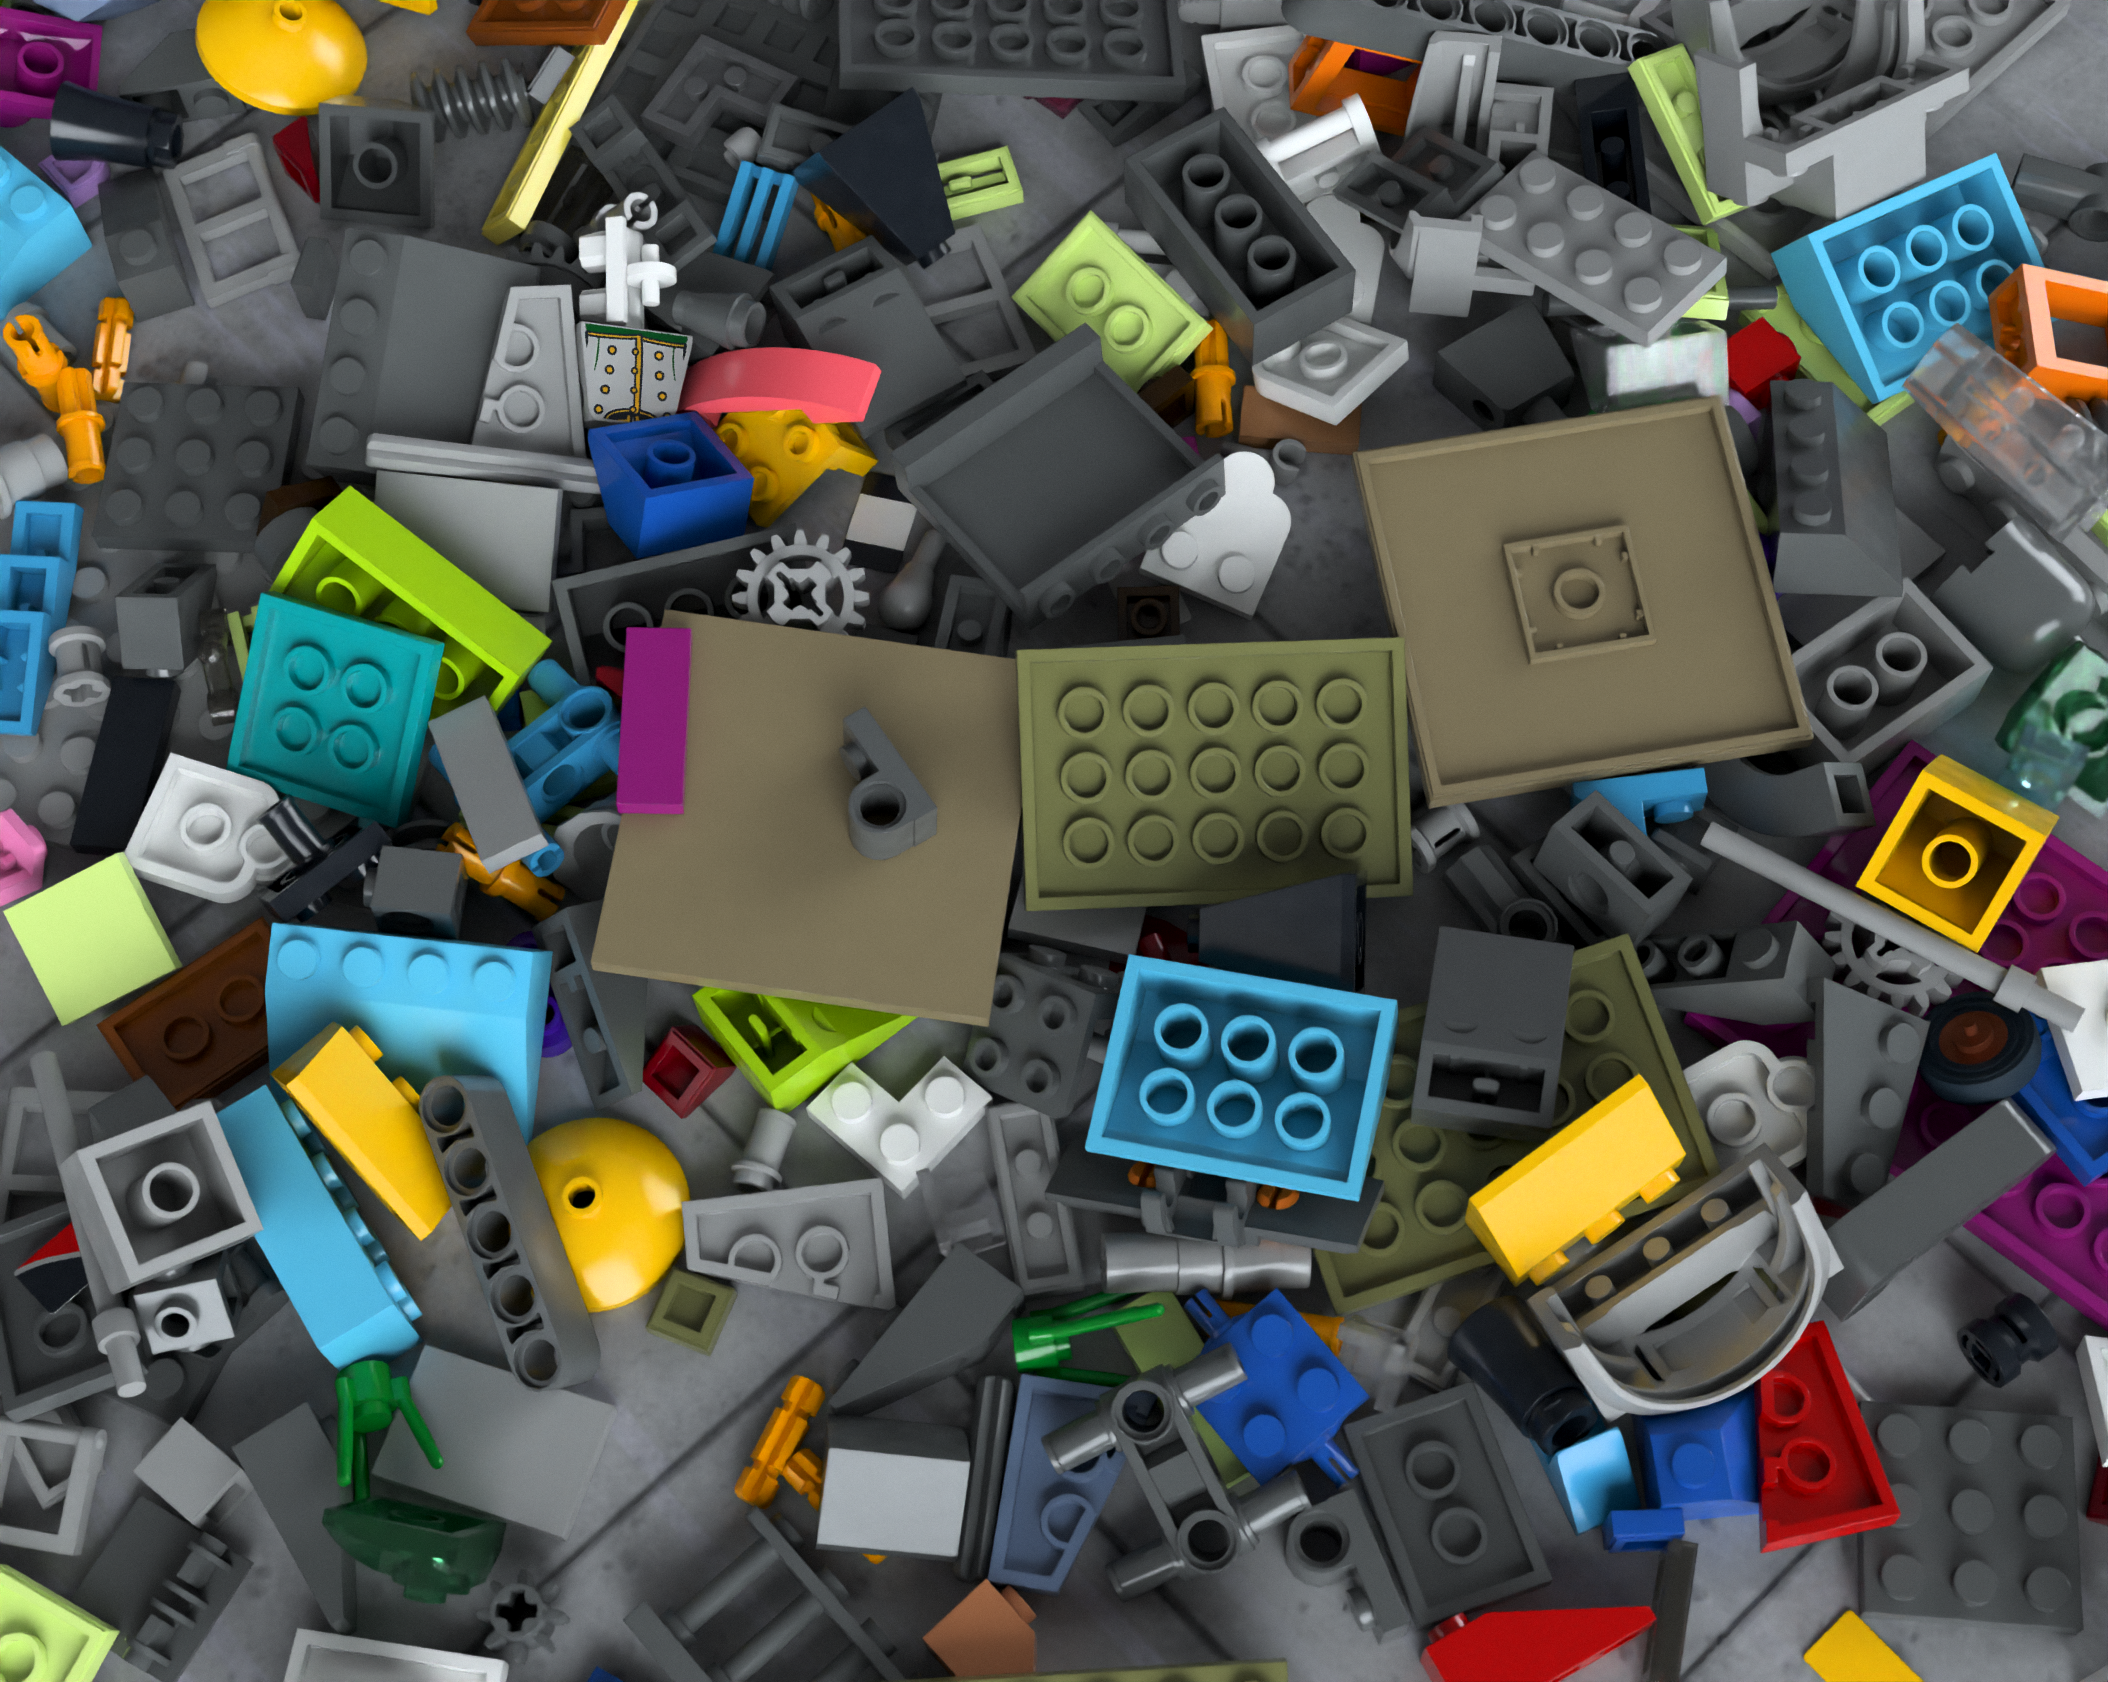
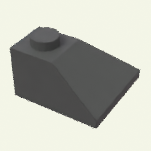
M339 95L319 102L320 219L429 229L435 227L434 111L396 99Z

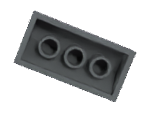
M1804 378L1791 381L1770 380L1762 441L1770 572L1774 592L1902 597L1903 578L1887 433L1833 382H1816Z
M796 523L552 580L577 683L580 686H596V670L601 665L624 669L626 628H661L665 609L737 620L742 615L748 613L749 610L736 608L732 602L733 594L747 592L748 589L738 581L736 576L738 569L754 572L756 566L750 552L754 548L762 551L766 556L774 552L771 536L777 534L783 540L785 546L794 545V537L797 531ZM805 561L786 564L789 569H807ZM766 583L760 595V611L763 619L768 615L767 610L774 604V593ZM785 585L792 604L791 610L798 605H802L807 610L812 609L817 614L811 595L812 590L805 595H801L796 590L792 592Z

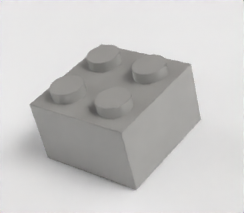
M210 1100L77 1150L59 1165L112 1295L242 1243L264 1230Z

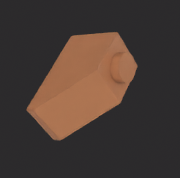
M987 1578L922 1638L927 1650L951 1677L1036 1672L1037 1640L1035 1631L1029 1626L1037 1618L1036 1614L1010 1585H1007L999 1593Z

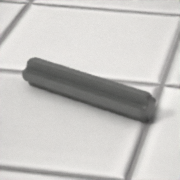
M982 1376L977 1381L969 1441L971 1463L958 1556L953 1565L954 1577L958 1581L978 1585L986 1578L988 1580L1008 1459L1016 1387L1011 1379L1001 1376Z

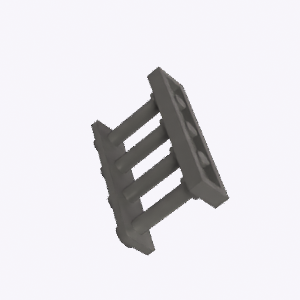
M756 1505L745 1516L760 1538L675 1613L671 1608H668L658 1617L644 1600L623 1619L625 1624L673 1682H746L823 1612L828 1615L851 1644L809 1682H852L868 1666H871L883 1681L906 1680L888 1659L897 1651V1648L882 1629L870 1617L859 1625L842 1606L851 1595L825 1564L813 1572L797 1553L806 1543L780 1512H777L768 1520ZM779 1559L805 1590L722 1665L718 1666L714 1661L703 1671L687 1652V1649L697 1641L693 1634ZM915 1671L908 1679L924 1678Z

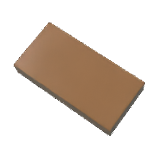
M1244 385L1239 444L1254 448L1273 449L1281 440L1293 439L1302 443L1306 448V452L1352 455V452L1358 451L1362 403L1335 426L1265 398L1256 391L1255 386Z

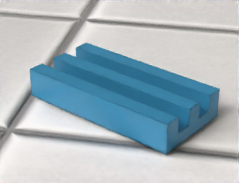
M742 160L713 253L731 257L755 180L758 179L759 181L733 259L748 263L763 221L762 217L772 186L777 185L780 188L754 265L772 271L799 183L795 180V176L785 173L781 174L775 170L766 167L762 168Z

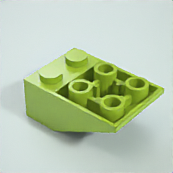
M706 986L692 995L701 1021L769 1108L788 1114L834 1080L850 1062L857 1063L917 1018L916 1016Z

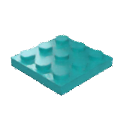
M276 591L262 592L260 594L226 770L265 782L276 791L358 817L375 820L377 823L393 828H398L402 824L407 823L445 643Z

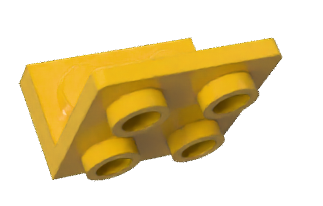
M801 409L729 412L718 423L717 427L712 429L754 477L748 513L757 525L765 528L769 527L827 468L833 471L840 468L863 477L879 461L850 422L813 424Z

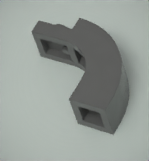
M1773 753L1691 766L1692 769L1704 768L1708 790L1707 795L1724 814L1743 827L1760 834L1786 838L1836 837L1877 826L1862 763L1822 762L1794 772L1784 766Z

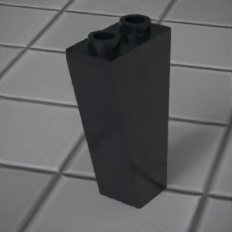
M1630 73L1575 80L1584 178L1652 215L1636 85Z

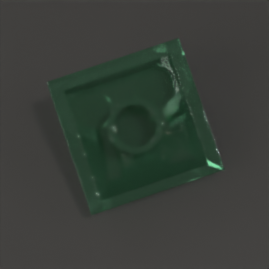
M2078 640L2057 654L2011 707L1994 740L2000 748L2098 819H2101L2108 811V660L2100 651Z
M379 1495L325 1508L322 1524L334 1541L354 1559L372 1570L392 1576L391 1580L404 1586V1598L429 1604H444L447 1594L467 1595L470 1593V1588L486 1582L502 1550L507 1523Z

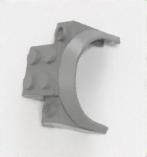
M1856 0L1851 40L1836 77L1818 103L1809 109L1791 116L1790 128L1779 134L1777 129L1769 127L1764 130L1758 105L1756 62L1747 59L1740 63L1710 53L1708 48L1702 47L1694 54L1704 136L1707 191L1731 199L1740 206L1759 205L1766 202L1769 197L1779 200L1782 205L1801 208L1819 215L1821 219L1828 222H1838L1881 200H1888L1900 195L1901 190L1926 179L1925 121H1927V112L1938 110L1943 107L1944 102L1969 91V67L1925 54L1924 0Z
M1436 30L1429 39L1417 78L1402 147L1423 126H1426L1496 161L1506 176L1533 150L1546 157L1548 156L1554 88L1496 82L1502 36ZM1409 210L1401 234L1392 229L1389 231L1390 255L1406 278L1413 279L1409 312L1468 318L1472 290L1533 296L1535 284L1479 252L1484 215L1471 214L1470 221H1462L1458 219L1463 214L1452 220L1421 217L1416 211Z

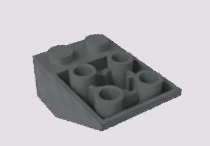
M873 235L769 286L784 338L792 348L818 350L857 358L876 364L882 371L864 421L850 422L863 439L968 386L964 374L900 267Z
M1440 926L1412 1102V1124L1541 1144L1548 1141L1552 1129L1561 1063L1574 945Z

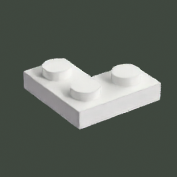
M943 1056L900 1102L853 1062H850L806 1107L808 1116L878 1178L882 1177L886 1185L902 1199H905L986 1114L985 1107L993 1105V1098Z

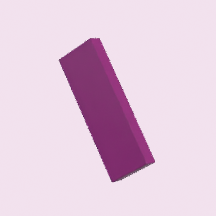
M626 628L616 796L618 813L684 814L693 645L691 628Z

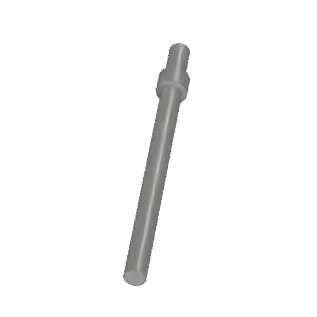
M1715 822L1710 824L1701 841L1702 846L1983 987L1995 994L1993 1001L2017 1013L2022 1007L2073 1033L2085 1011V1008L2035 984L2037 976L2013 964L2007 970Z
M41 1051L30 1058V1066L97 1314L92 1321L97 1347L101 1353L108 1355L118 1395L124 1398L134 1397L146 1389V1382L136 1345L141 1340L140 1332L133 1310L125 1308L121 1292L112 1295L60 1171L59 1165L75 1151L82 1149L57 1056L52 1051Z

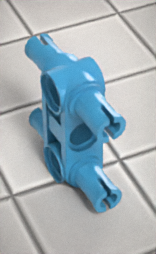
M551 658L539 662L528 675V683L532 687L531 689L550 708L507 741L540 824L545 822L610 769L618 776L621 712L617 709L608 691L598 686H580ZM434 744L429 751V761L451 785L437 746ZM453 791L455 804L461 810L455 793ZM543 827L542 829L549 846L520 859L537 877H544L553 873L564 860V851L560 848L561 846Z

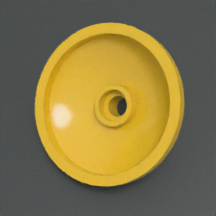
M205 0L198 14L195 41L198 54L204 66L224 89L254 107L283 115L319 114V102L339 95L353 96L362 83L367 66V49L363 35L353 18L334 0Z
M600 1117L578 1119L560 1124L540 1134L526 1145L587 1312H602L625 1306L655 1288L669 1274L684 1250L685 1237L681 1202L691 1201L687 1179L679 1162L669 1148L655 1135L635 1124L623 1120ZM584 1191L595 1193L594 1201L588 1207L582 1209L573 1207L574 1198L579 1193ZM510 1223L508 1225L509 1237L511 1236ZM531 1287V1295L534 1298V1290Z

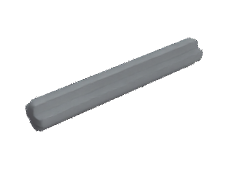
M379 433L370 434L366 440L365 463L371 468L601 494L592 459Z

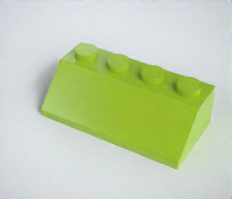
M350 485L312 518L269 591H276L444 642L445 646L429 721L486 695L493 706L497 716L524 683L531 670L552 643L550 638Z

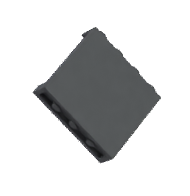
M1086 322L890 453L897 487L901 493L1030 630L1047 618L1053 619L1062 615L1070 608L1076 598L1096 584H1104L1111 581L1129 561L1147 549L1153 550L1161 546L1168 540L1175 529L1194 516L1207 514L1226 495L1224 458L1217 453L1207 461H1204L1103 361L1101 338Z

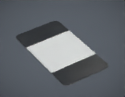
M875 472L867 473L842 549L847 547L851 551L852 558L849 565L887 573H896L898 571L917 509L898 489L894 476Z

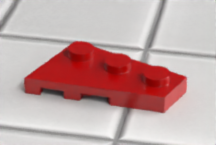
M1824 1320L1808 1323L1798 1341L1782 1360L1768 1373L1754 1382L1760 1554L1894 1525L1901 1516L1900 1509Z

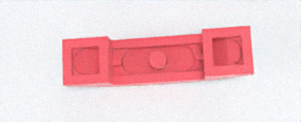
M764 347L724 352L701 360L686 370L676 414L697 411L711 428L717 427L722 413L801 409L813 424L863 422L882 371L876 364L818 350Z

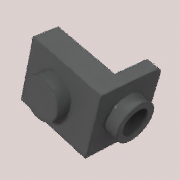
M1704 806L1702 811H1694V816L1688 820L1663 824L1660 829L1656 828L1649 838L1693 878L1687 891L1695 896L1722 858V855L1701 845V841L1710 824L1715 822L1735 833L1739 829L1735 824Z

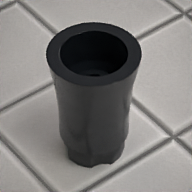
M68 80L60 85L54 100L50 122V145L55 160L96 161L126 164L148 169L154 166L175 169L177 161L181 157L184 141L183 117L181 114L161 111L159 106L129 101L100 93Z
M1510 1295L1490 1301L1472 1313L1458 1327L1448 1345L1447 1356L1449 1361L1474 1381L1504 1411L1524 1437L1534 1440L1546 1455H1554L1588 1435L1594 1427L1598 1415L1592 1409V1404L1585 1396L1583 1385L1559 1357L1522 1297Z

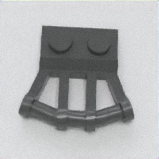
M245 1243L229 1247L227 1251L238 1285L250 1297L248 1304L241 1310L235 1337L214 1341L208 1346L192 1352H180L176 1349L153 1354L145 1330H140L150 1372L144 1375L146 1389L141 1394L129 1398L120 1397L116 1386L99 1393L171 1426L181 1417L192 1425L231 1353L273 1317L290 1298L279 1279H270L248 1255Z

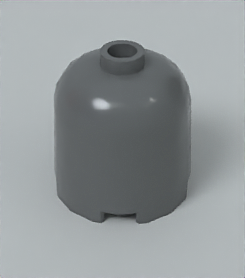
M2019 514L1985 543L1989 548L1986 552L1990 556L1973 572L1962 564L1938 587L1929 599L1960 633L1993 664L2005 672L2020 675L2035 672L2050 661L2058 669H2061L2088 644L2080 633L2083 632L2093 619L2096 603L2094 592L2087 581L2032 522L2028 523Z

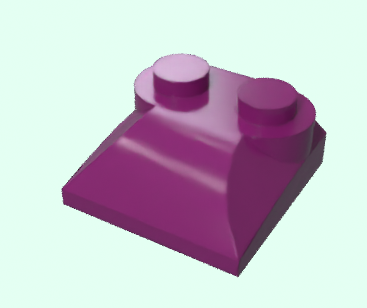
M0 7V127H19L26 124L31 118L51 120L57 91L66 80L98 91L103 26Z

